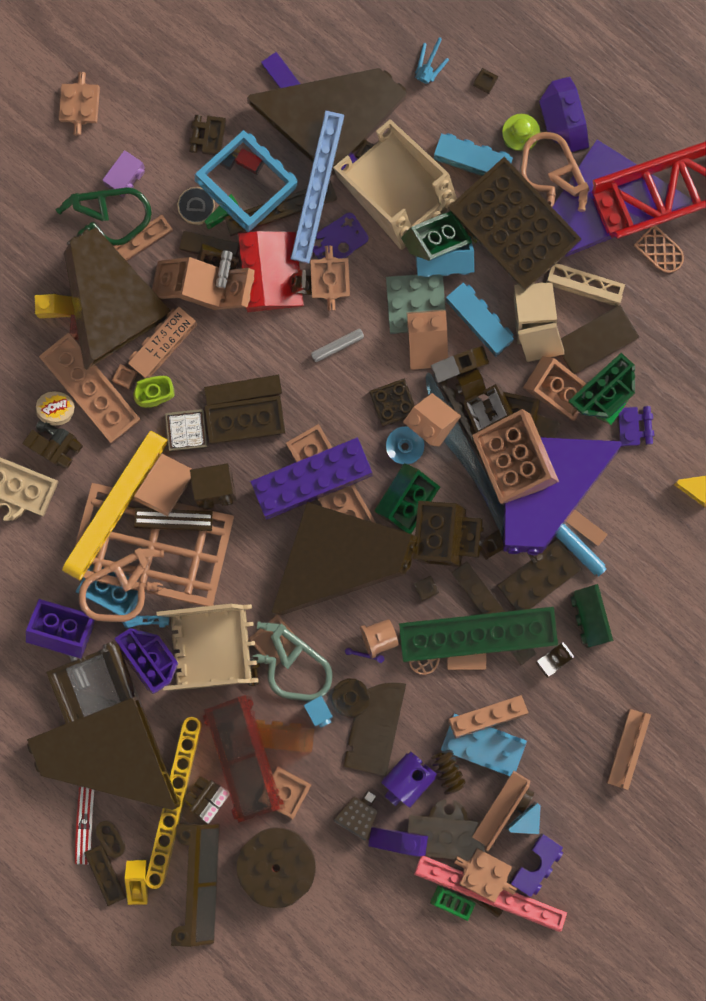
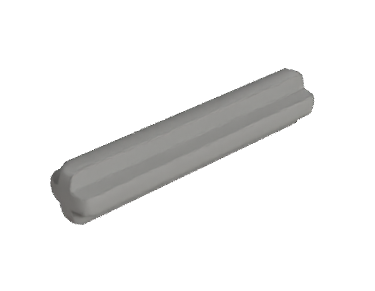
M357 329L313 351L311 356L315 362H318L363 339L364 334L361 329Z

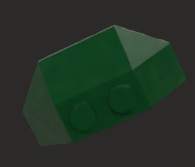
M620 353L569 400V403L582 415L610 418L635 394V364Z

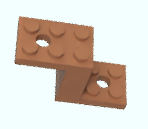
M191 257L161 260L157 263L152 290L160 299L181 298L213 310L248 307L255 270L250 268L229 270L228 278H226V287L218 288L216 287V280L219 278V267Z

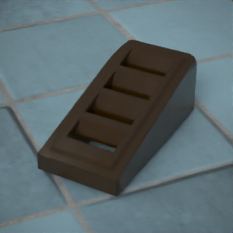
M202 244L197 260L219 267L223 251ZM232 254L229 270L236 269L239 256ZM213 256H216L215 262L212 261Z

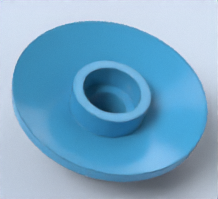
M399 427L388 436L386 450L390 458L396 463L412 464L422 456L424 440L409 427ZM402 444H408L409 448L407 450H403L401 447Z

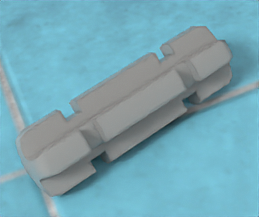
M230 251L222 252V260L220 261L218 271L219 278L216 280V287L218 288L226 287V278H228L230 261L232 259V252Z

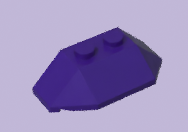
M571 77L552 81L539 100L547 132L560 135L567 142L571 152L589 148L587 124L575 84Z
M130 628L114 638L127 662L149 692L154 694L171 683L178 662L158 635Z

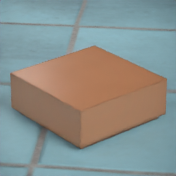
M120 364L112 382L130 390L138 373Z

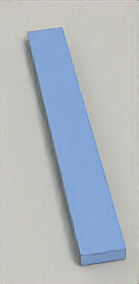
M325 111L291 260L310 264L344 120L343 114Z

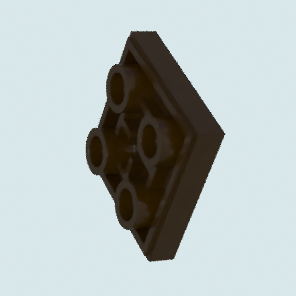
M405 378L369 391L382 427L405 419L415 406Z

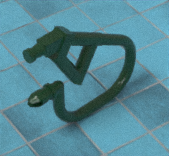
M130 187L81 194L73 193L55 209L61 215L63 211L73 205V209L77 212L100 221H108L106 197L123 194L136 196L145 208V217L141 224L125 237L111 239L103 233L95 222L86 224L84 228L78 231L77 237L88 229L90 231L97 227L113 246L124 245L131 241L148 226L152 215L151 206L147 198L137 189ZM98 199L100 212L82 206L81 201Z

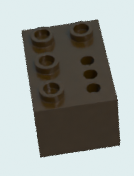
M228 463L190 469L194 500L199 507L203 506V509L214 508V504L228 506L232 505L233 501H237L233 474Z

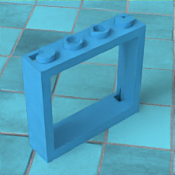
M244 130L195 173V182L247 232H250L297 187L296 177L291 172L288 173L278 159L274 160L270 156L267 148L261 147L257 143L256 138ZM242 143L286 183L280 191L251 217L207 176Z

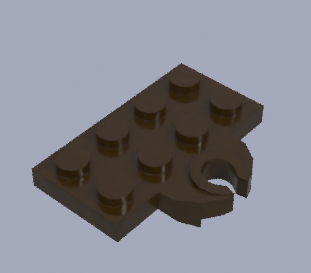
M446 799L435 803L430 810L429 817L409 815L408 833L428 836L426 857L456 859L459 856L469 861L477 848L485 852V845L472 837L481 822L468 821L464 806L455 800L452 803L455 810L450 815L445 814L443 810L447 803Z

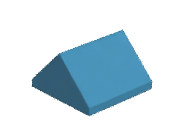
M534 801L506 829L511 833L539 834L540 805Z

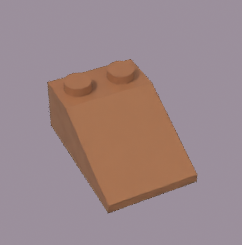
M446 311L406 312L410 369L431 368L430 365L448 358Z
M542 356L523 389L568 419L575 421L580 412L569 403V400L586 383L556 359Z

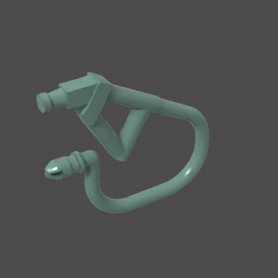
M257 622V629L273 631L271 639L282 665L289 669L299 654L304 651L319 662L326 673L324 686L315 694L286 692L277 686L274 679L276 658L261 654L253 655L252 657H258V660L252 659L253 661L269 663L268 683L272 691L282 698L301 701H312L320 696L323 697L329 691L332 683V669L327 660L286 629V626L282 623ZM281 635L296 645L288 657L279 638Z

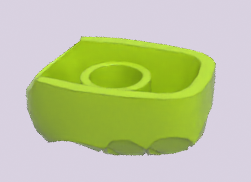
M155 376L137 382L133 393L136 404L145 408L158 406L175 396L172 381L168 376Z

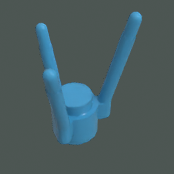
M438 38L427 64H423L427 45L423 43L418 67L415 71V78L425 84H429L430 81L433 82L437 74L449 61L446 58L434 73L432 72L433 68L430 65L438 50L441 38Z

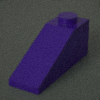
M371 827L369 847L413 856H425L428 836Z

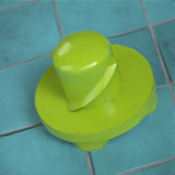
M527 114L511 116L505 122L502 130L505 145L515 151H522L526 141L533 135L540 133L537 121ZM538 141L533 143L529 150H531L537 144Z

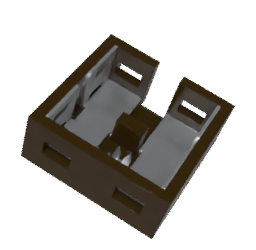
M497 384L483 391L489 397L488 399L482 401L479 396L475 395L463 402L476 433L513 414L502 388Z

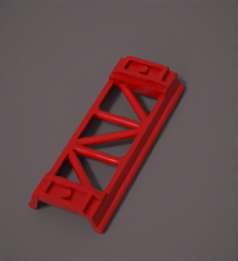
M706 141L594 179L593 201L607 234L609 233L611 238L616 237V239L705 209L706 200L701 201L687 167L706 177V168L692 161L706 156ZM672 167L664 207L651 174ZM680 171L692 198V204L671 211L678 173ZM643 178L657 210L621 191L617 186ZM624 201L654 218L633 224Z

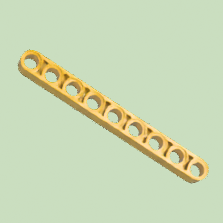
M153 431L148 433L65 562L62 569L63 572L78 580L82 579L163 452L168 442L167 439Z
M196 717L185 719L182 725L170 775V780L180 806L173 810L162 809L146 875V884L152 889L161 887L166 879L176 837L177 824H179L202 728L201 721ZM191 720L197 723L195 731H190L187 728V724ZM186 739L191 740L193 743V747L190 750L183 748V742ZM182 758L188 761V767L184 770L178 766V762ZM177 777L181 778L184 782L183 787L180 789L174 786V780ZM167 816H171L174 819L172 827L165 825L164 820ZM162 835L169 837L170 843L168 846H163L160 843ZM157 855L164 856V865L156 863L155 858ZM153 874H157L160 877L158 885L151 882Z

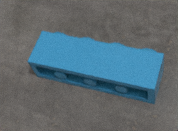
M441 133L434 153V160L483 176L503 157L510 163H512L513 159L506 152L500 151L498 153L492 151V148L482 145L480 147L474 145V142L470 140H460L455 135L446 133V135Z
M462 283L446 297V302L496 357L513 342V333L508 327L504 328L499 323L501 320L495 313L491 314L487 309L488 305L484 300H479L474 295L476 292L470 285L466 286Z

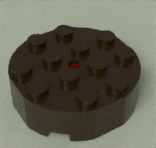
M273 827L260 831L243 846L237 861V876L241 887L254 902L269 908H283L293 905L309 891L316 873V860L313 850L300 834L286 828ZM275 864L279 865L280 870H275L273 866Z

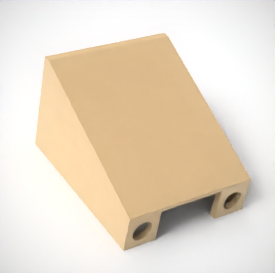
M390 119L376 131L379 138L377 144L353 164L347 155L333 168L343 185L394 243L403 250L406 246L401 237L410 227L446 213L449 210L448 207L457 197L449 173Z

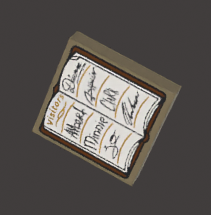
M203 409L165 413L170 452L208 448Z

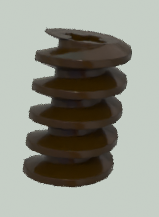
M445 750L431 757V759H436L432 766H439L435 773H442L438 780H445L441 787H448L444 791L445 795L461 790L466 783L465 779L461 778L463 776L462 772L458 771L460 769L459 765L455 764L457 762L456 758L452 757L454 754L453 750Z

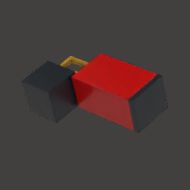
M243 148L240 151L235 149L234 151L238 153L237 156L229 154L220 163L221 166L231 170L236 162L256 175L259 174L265 164L258 156Z

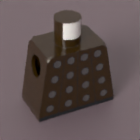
M369 791L365 793L362 800L354 796L337 815L334 822L366 841L378 812L371 807L377 796Z

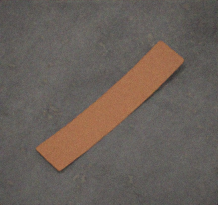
M576 510L573 511L566 521L597 546L607 536V533Z

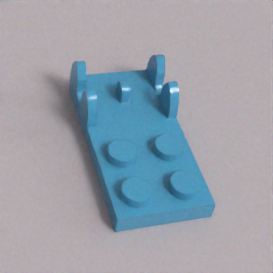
M449 726L441 750H453V755L510 776L513 770L516 772L527 741L491 727L455 739L451 726Z

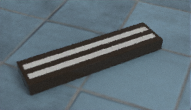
M135 508L134 528L212 531L213 511L172 509L167 517L152 508Z

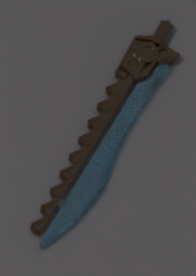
M427 373L425 378L428 396L432 393L461 415L459 422L483 463L472 436L476 431L472 428V421L469 415H464V404L455 401L456 391L452 388H447V380L438 383L448 400L447 403L430 373ZM457 422L444 442L456 455L475 482L503 539L504 505L500 504L493 485ZM541 553L538 555L528 554L533 564L543 558Z

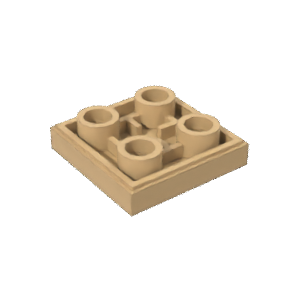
M556 323L518 330L527 362L540 360L542 356L554 357L564 355V348Z

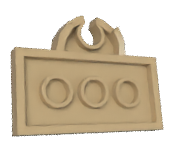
M0 457V508L2 506H8L9 513L4 516L3 520H16L23 515L25 510L44 517L59 481Z

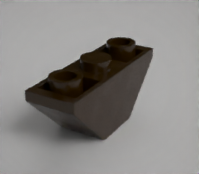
M480 346L430 366L437 383L487 365L489 360L484 347Z

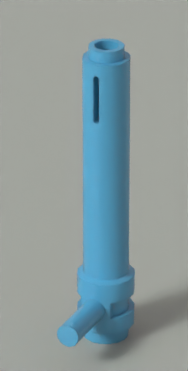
M565 524L561 527L555 536L594 575L599 577L607 569L605 564Z

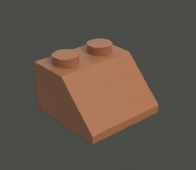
M432 393L413 407L403 423L430 445L439 447L461 415Z

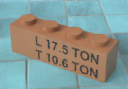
M179 306L176 310L172 309L168 313V319L164 323H160L155 328L154 335L151 338L147 337L142 343L143 347L138 352L135 351L129 358L128 364L144 379L150 378L197 326L196 321Z

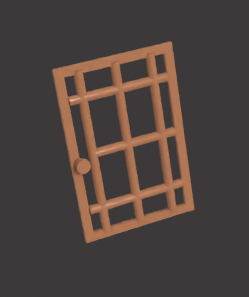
M92 483L75 547L89 526L93 508H101L104 501L96 499L97 493L109 495L113 489L112 487ZM176 503L173 508L177 510L211 511L181 503ZM127 507L124 514L135 516V508ZM213 511L212 520L225 522L224 528L212 526V531H199L194 551L158 543L157 538L160 529H152L149 540L111 532L98 552L97 557L91 563L94 565L93 572L87 570L82 578L86 579L100 571L102 567L106 568L114 563L104 559L109 539L147 549L164 550L167 553L192 558L188 578L152 571L150 566L153 557H146L148 565L140 575L139 581L134 584L132 590L138 591L140 583H146L147 578L183 585L185 586L184 593L166 588L160 591L145 590V593L201 606H214L213 603L234 516ZM206 533L221 536L217 556L202 553ZM200 560L215 563L210 584L195 580ZM126 565L121 569L123 572L132 574L136 567ZM105 575L95 580L122 587L118 578ZM193 588L208 591L207 598L192 595Z

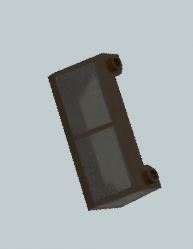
M185 822L177 824V840L183 845H189L185 926L176 927L171 934V946L193 947L213 944L215 941L220 824Z

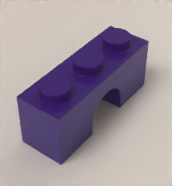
M541 834L531 849L540 857L539 867L534 871H528L520 866L510 883L530 897L533 894L537 895L542 887L540 882L543 878L547 879L553 870L551 868L553 862H558L562 857L563 852L561 850L563 847L544 834Z

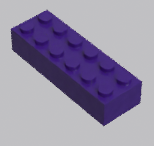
M357 437L251 481L264 516L268 520L307 504V502H312L373 477V472Z

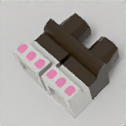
M200 776L194 785L202 790V793L197 797L189 791L184 801L191 807V811L209 824L231 792L215 781H209Z

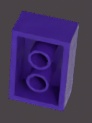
M39 599L26 629V643L81 659L94 628V620L82 611Z

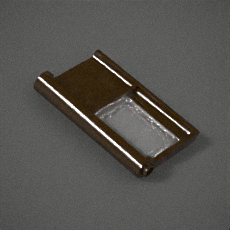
M112 641L102 645L103 649L46 672L66 724L138 696L118 643L114 644Z

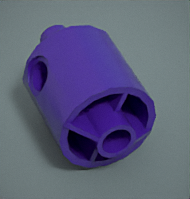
M411 751L406 753L381 781L389 789L384 796L395 806L402 801L410 808L436 779L435 776L437 774L426 764L421 766L420 764L423 761ZM417 770V773L412 776V773Z

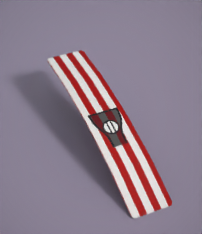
M79 787L75 864L89 865L84 852L91 849L95 790L85 787Z

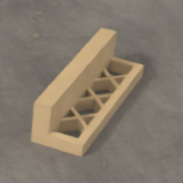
M557 263L550 269L546 282H552L555 288L613 306H619L625 287V284ZM555 268L562 270L566 277L554 275ZM579 275L583 283L573 281L570 277ZM594 280L598 281L602 288L589 286L588 283ZM615 286L620 289L618 294L607 291V288Z

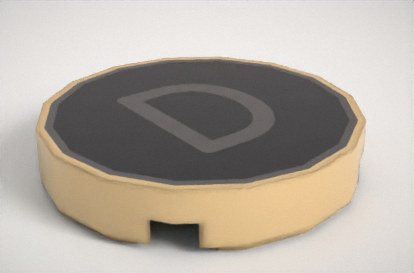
M191 187L185 190L180 195L177 203L180 216L187 223L193 225L204 224V221L215 211L214 199L201 187Z

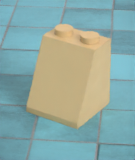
M552 282L533 284L526 291L520 285H514L517 344H521L518 330L556 323L557 325V314Z

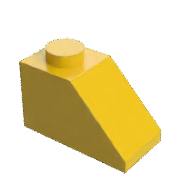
M56 294L35 295V314L38 318L75 317L72 297Z
M706 476L679 479L675 482L674 486L703 507H706Z
M146 860L126 861L125 886L128 905L148 904Z

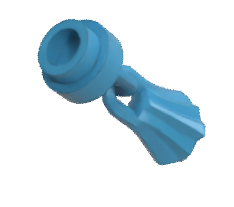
M137 615L132 620L122 623L125 628L159 624L160 628H164L169 625V617Z

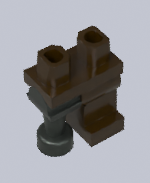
M39 420L36 429L40 432L47 431L52 435L51 439L48 441L34 430H31L22 444L56 466L60 465L68 469L73 460L67 457L66 454L69 450L78 454L83 445L67 430L63 428L58 429L50 425V423H44Z

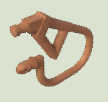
M541 132L530 137L522 150L520 174L536 191L548 192L546 201L553 207L556 197L555 187L532 183L527 178L526 167L529 149L533 143L540 139L557 141L563 149L568 165L548 173V176L552 182L574 197L579 196L578 211L585 212L588 192L590 191L589 186L584 181L567 142L560 135L551 132ZM572 172L578 186L573 187L560 178V176Z
M138 548L134 553L90 575L84 580L79 591V604L82 611L89 618L96 621L126 622L135 618L144 606L145 590L160 591L163 588H157V585L163 586L161 583H149V581L147 583H140L138 585L137 605L132 612L126 615L97 614L91 611L86 603L87 588L95 580L115 572L123 590L127 592L133 588L148 565L146 557L164 558V550ZM139 559L140 563L127 580L121 568Z

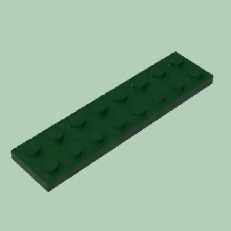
M554 607L399 623L403 662L558 645Z

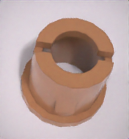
M389 619L367 627L365 625L360 626L363 642L372 659L376 658V654L399 645L395 630Z

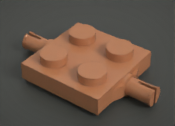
M78 72V83L62 84L59 121L74 124L73 135L81 136L82 125L97 123L100 86L86 84L85 72Z
M325 246L324 258L310 260L312 299H326L328 311H331V303L332 311H335V299L350 297L348 258L338 259L333 257V246H329L330 253H328V246Z
M478 848L468 862L457 856L454 864L464 868L463 877L459 885L495 903L499 893L503 890L512 895L515 894L517 888L507 883L512 866Z

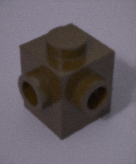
M478 368L456 376L458 384H455L459 395L462 394L465 400L475 395L480 396L484 394L483 391L486 387Z

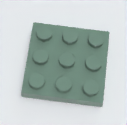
M437 274L430 277L418 275L386 277L390 334L408 333L406 312L445 310L442 275Z

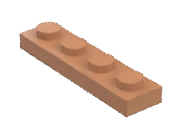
M522 695L450 718L449 723L456 739L528 715V710Z

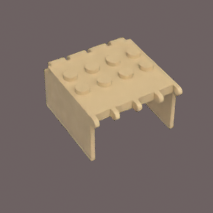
M224 604L157 612V616L171 617L172 631L178 630V634H172L173 650L180 649V653H174V658L178 662L176 669H181V672L175 673L176 685L165 686L163 690H186L258 682V678H251L250 665H257V661H250L249 646H254L255 641L248 642L247 627L253 626V622L246 621V610L252 609V605Z

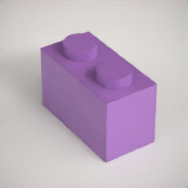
M124 150L104 177V185L110 189L133 188L136 179L139 180L145 172L143 162Z

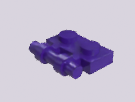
M644 406L643 414H638V407H626L621 410L618 415L621 447L639 446L640 438H645L646 445L653 444L655 434L654 430H652L653 413H651V406ZM639 421H644L645 431H639Z

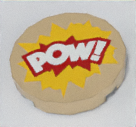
M47 392L37 400L36 413L38 418L44 423L47 422L53 426L63 425L69 422L74 414V403L68 395L62 392Z

